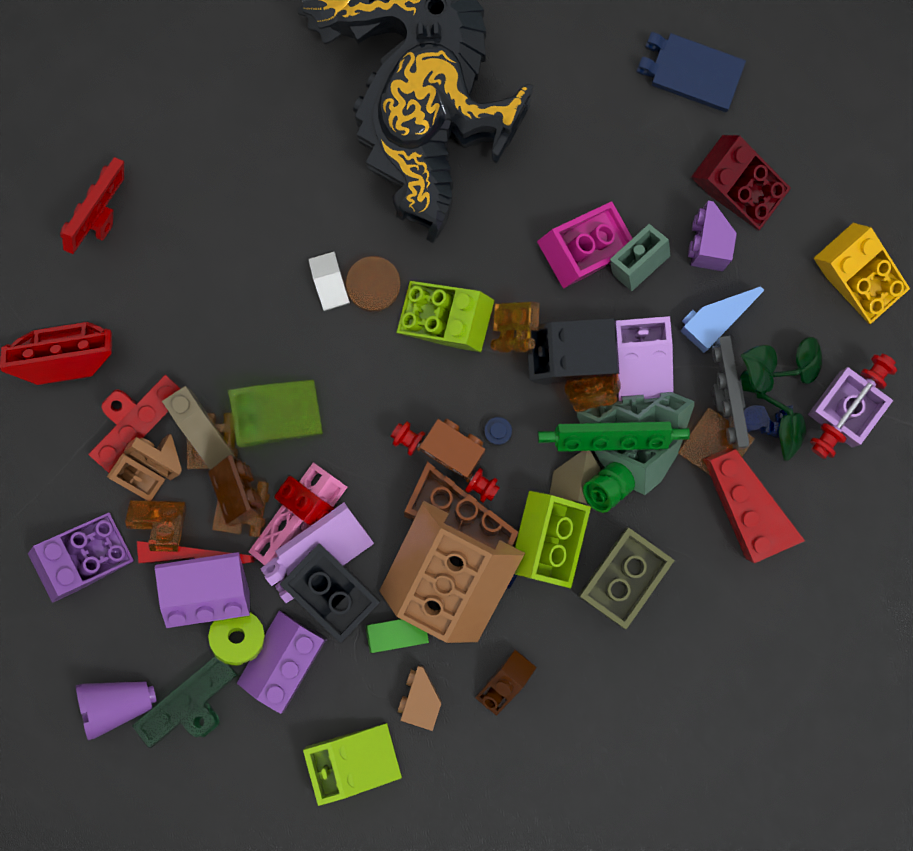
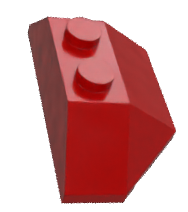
M89 322L33 330L15 340L11 345L7 344L1 347L0 370L36 385L91 377L112 354V332L107 328L103 329Z

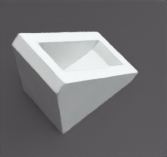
M335 252L308 259L323 310L326 311L350 304Z

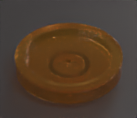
M371 256L360 259L350 268L347 274V293L352 302L363 310H384L395 302L400 292L401 283L398 271L392 263L384 258Z

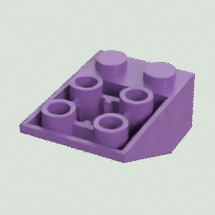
M106 513L34 545L28 553L52 603L87 587L134 561L110 513Z

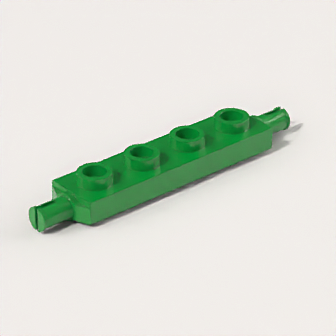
M671 422L558 424L555 431H538V443L555 442L557 451L669 449V445L673 440H689L690 438L689 428L673 429Z

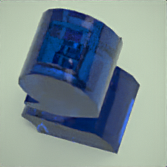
M750 406L744 409L747 432H753L760 428L761 434L777 438L779 437L781 419L787 413L780 409L775 413L776 421L772 422L764 406Z

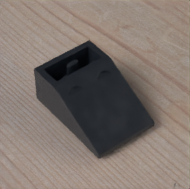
M616 319L549 322L526 326L530 381L547 385L620 374Z

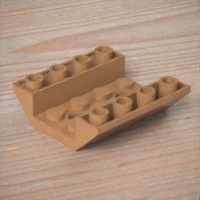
M423 501L379 591L396 617L446 643L478 642L525 553L499 540L495 549L445 524L449 513ZM457 556L461 558L464 565L460 567L454 566L450 562L449 557ZM436 601L441 609L432 610L427 602Z

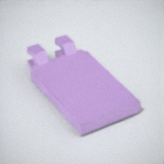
M345 503L339 505L277 549L275 552L278 557L273 558L261 568L265 579L271 586L278 583L275 587L285 603L294 598L280 585L281 582L279 581L284 580L285 574L289 575L319 543L342 565H345L374 544L371 537Z

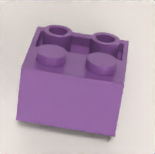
M707 201L703 209L699 208L698 215L694 216L692 231H696V235L693 241L690 242L688 257L692 258L691 266L723 271L733 259L737 233L714 201Z

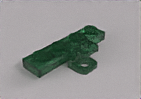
M214 657L132 725V727L148 748L155 746L180 724L192 736L206 737L220 725L217 713L207 701L236 678L238 674L230 664H225ZM202 718L204 719L203 726H201L200 724Z

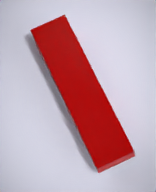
M137 541L138 563L197 559L230 554L229 552ZM240 554L242 564L255 563L253 555Z

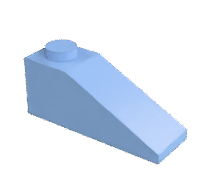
M760 286L704 306L698 312L692 310L682 320L685 326L680 331L705 353L759 297L764 289Z

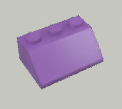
M239 552L155 565L159 605L166 628L250 616V590Z
M279 611L265 634L263 649L255 659L249 661L237 684L256 700L282 714L288 707L327 638Z

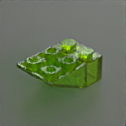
M314 380L256 385L228 390L236 442L242 448L323 434Z

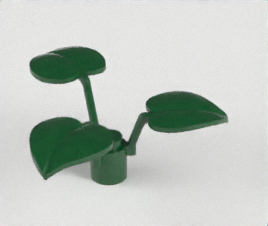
M807 337L799 344L796 353L798 368L795 370L774 372L777 366V355L775 349L769 345L756 346L741 354L747 370L743 371L740 377L743 391L757 393L758 399H764L787 413V415L782 417L779 427L783 461L790 460L802 446L806 435L805 420L801 413H793L791 408L767 396L765 393L772 390L774 385L773 377L800 374L801 381L804 384L812 383L818 377L822 367V352L818 340L814 337Z

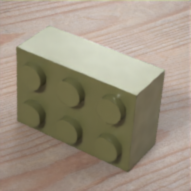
M629 527L625 528L578 594V597L621 628L627 630L675 560Z

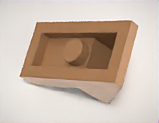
M168 434L160 441L157 449L154 448V444L149 440L136 437L128 443L123 452L169 480L180 475L182 471L171 434Z

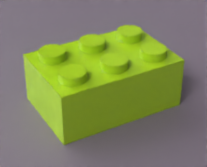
M529 491L515 545L516 549L525 554L514 574L571 588L591 507L553 495Z

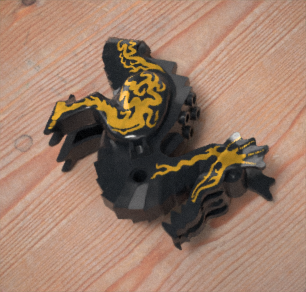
M302 0L303 5L298 8V14L308 18V29L310 31H317L321 35L324 44L336 40L341 35L355 38L358 44L369 37L386 33H397L405 38L380 59L381 67L377 73L372 72L366 83L368 90L365 96H359L355 102L353 111L356 112L355 120L357 126L360 127L356 135L359 143L372 150L366 161L367 169L400 187L392 196L396 209V218L402 221L406 218L430 228L426 240L434 243L442 232L452 207L451 190H453V181L451 178V167L448 163L447 140H449L452 134L462 148H467L480 142H493L492 160L498 163L530 107V96L533 93L534 85L526 84L514 96L499 101L478 103L471 99L470 96L474 82L478 81L481 62H486L484 39H486L487 31L483 22L484 9L477 0Z

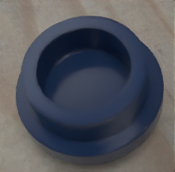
M495 417L487 422L484 430L485 436L490 443L501 445L510 439L512 427L506 419Z

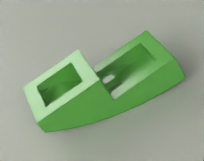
M402 619L365 625L370 653L429 643L427 632Z

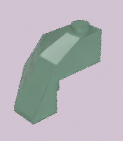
M673 392L660 393L659 398L644 399V395L624 396L622 401L606 402L605 398L594 399L577 412V418L581 424L671 422L673 429L687 428L694 408V401ZM673 440L669 445V449L595 451L604 467L612 462H618L626 466L634 477V490L646 495L665 477L678 455L682 440Z

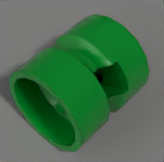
M612 462L583 485V495L593 509L605 513L634 490L635 480L626 466L618 462Z

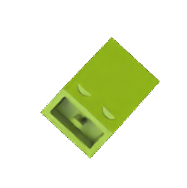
M410 281L396 333L458 349L481 352L494 299L481 291Z
M387 723L312 744L303 749L318 806L345 799L402 778Z

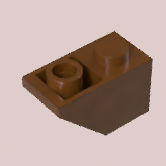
M514 650L475 698L497 716L521 691L537 667Z

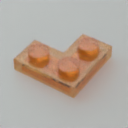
M130 500L125 520L127 529H152L149 539L150 551L178 552L186 504L185 502Z

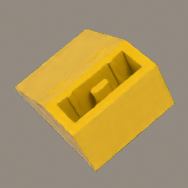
M852 223L813 258L829 282L868 324L873 323L910 289L877 235L868 226Z

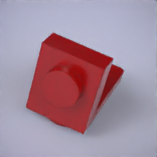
M292 476L286 479L274 496L276 500L310 526L335 509Z

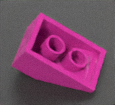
M611 201L550 230L537 243L564 289L610 265V259L633 238Z

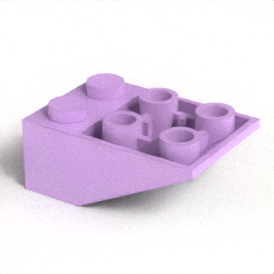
M670 316L616 321L620 373L616 374L618 402L622 401L624 396L644 395V399L659 398L660 393L673 392V344Z

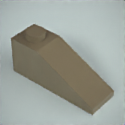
M184 386L162 401L176 424L210 470L227 456L233 455L235 457L190 388Z

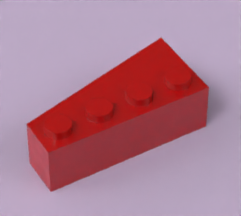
M727 448L703 459L746 560L756 563L805 541L736 449Z

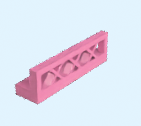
M314 462L299 481L333 507L348 488ZM316 474H321L322 476L318 482L311 486V481ZM282 505L249 550V553L263 565H266L273 558L278 557L275 552L277 549L306 530L310 525ZM287 520V524L284 527V529L282 531H279V526L282 523V521ZM270 542V548L263 556L260 552Z

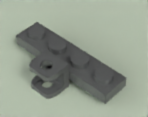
M719 337L715 342V346H712L713 360L715 363L718 362L720 373H717V384H713L711 387L713 409L715 413L723 412L724 417H728L730 426L726 428L728 443L733 444V449L743 450L749 447L750 444L743 410L746 406L741 380L738 381L731 337Z

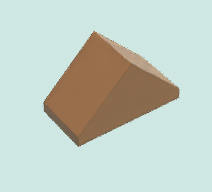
M123 453L107 476L112 481L151 502L165 481V478Z

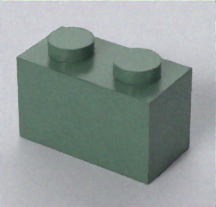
M648 224L610 259L613 276L629 290L633 291L671 256L669 239L652 225Z

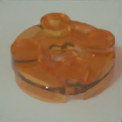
M618 374L574 380L572 382L567 381L565 384V393L568 401L578 412L602 405L610 406L617 401L616 395L621 389Z

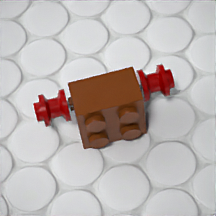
M447 418L444 422L437 419L423 442L422 440L426 433L421 431L416 434L410 430L411 423L408 421L404 425L399 423L391 434V437L394 439L392 445L395 447L400 444L406 446L409 456H412L416 449L417 451L421 450V452L465 479L469 483L465 492L476 491L480 494V501L482 503L486 499L492 501L500 488L496 485L498 479L493 478L489 481L483 477V469L481 468L478 469L474 477L472 474L485 454L486 449L482 447L483 441L472 434H469L468 437L464 436L459 432L460 427Z

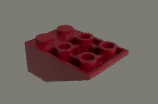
M722 135L691 176L709 196L757 230L763 227L791 189L740 135Z

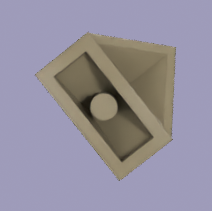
M581 451L553 471L549 495L589 505L583 495V485L601 471L591 451Z

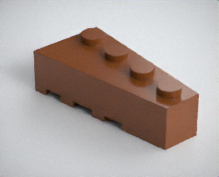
M427 461L404 511L405 518L414 521L423 501H426L449 513L445 524L493 549L496 548L499 540L513 546L518 531L491 510L481 505L477 499L463 491L455 482L444 476Z

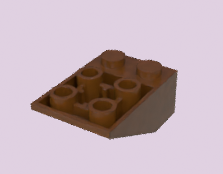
M230 455L208 471L226 525L232 526L262 515L260 508L264 507L259 491L252 488L251 482L255 479L249 465Z

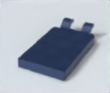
M651 32L645 48L659 52L657 60L654 62L647 57H642L636 72L654 78L651 86L727 113L746 60L670 33L668 40H666L660 34Z

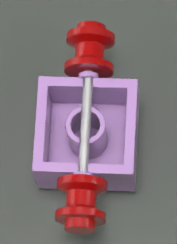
M881 354L880 356L873 355L871 361L874 365L870 370L863 369L860 373L861 376L849 367L837 374L808 413L811 418L822 425L823 434L821 437L812 438L810 441L813 445L811 450L823 459H826L827 456L834 458L836 452L833 448L837 442L847 443L851 447L862 444L893 402L891 398L879 390L887 386L884 380L888 374L895 375L897 372V368L894 366L896 362L886 354Z

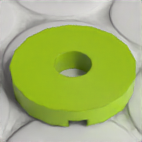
M250 613V616L214 621L210 626L208 638L210 648L217 659L225 664L237 666L249 660L252 661L263 649L265 635L263 625L257 616ZM240 631L245 635L244 640L237 644L230 642V634Z

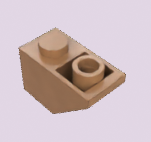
M418 665L417 670L411 669L406 685L410 686L411 689L408 697L402 696L397 712L402 713L400 721L433 731L442 701L425 667Z

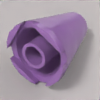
M146 682L86 683L76 685L80 712L88 740L95 739L152 709L151 703L157 702L154 687H147Z

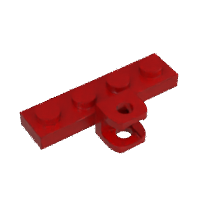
M114 157L108 166L102 168L97 183L89 187L84 202L76 206L70 222H66L63 225L60 237L63 241L64 251L74 254L90 229L96 231V238L101 241L105 239L113 225V209L106 207V205L124 180L123 160Z
M165 374L138 403L122 390L115 389L103 401L101 407L105 415L116 425L88 455L110 473L128 443L136 437L139 439L143 438L168 412L162 401L181 388ZM117 400L122 403V406L119 409H115L111 403Z

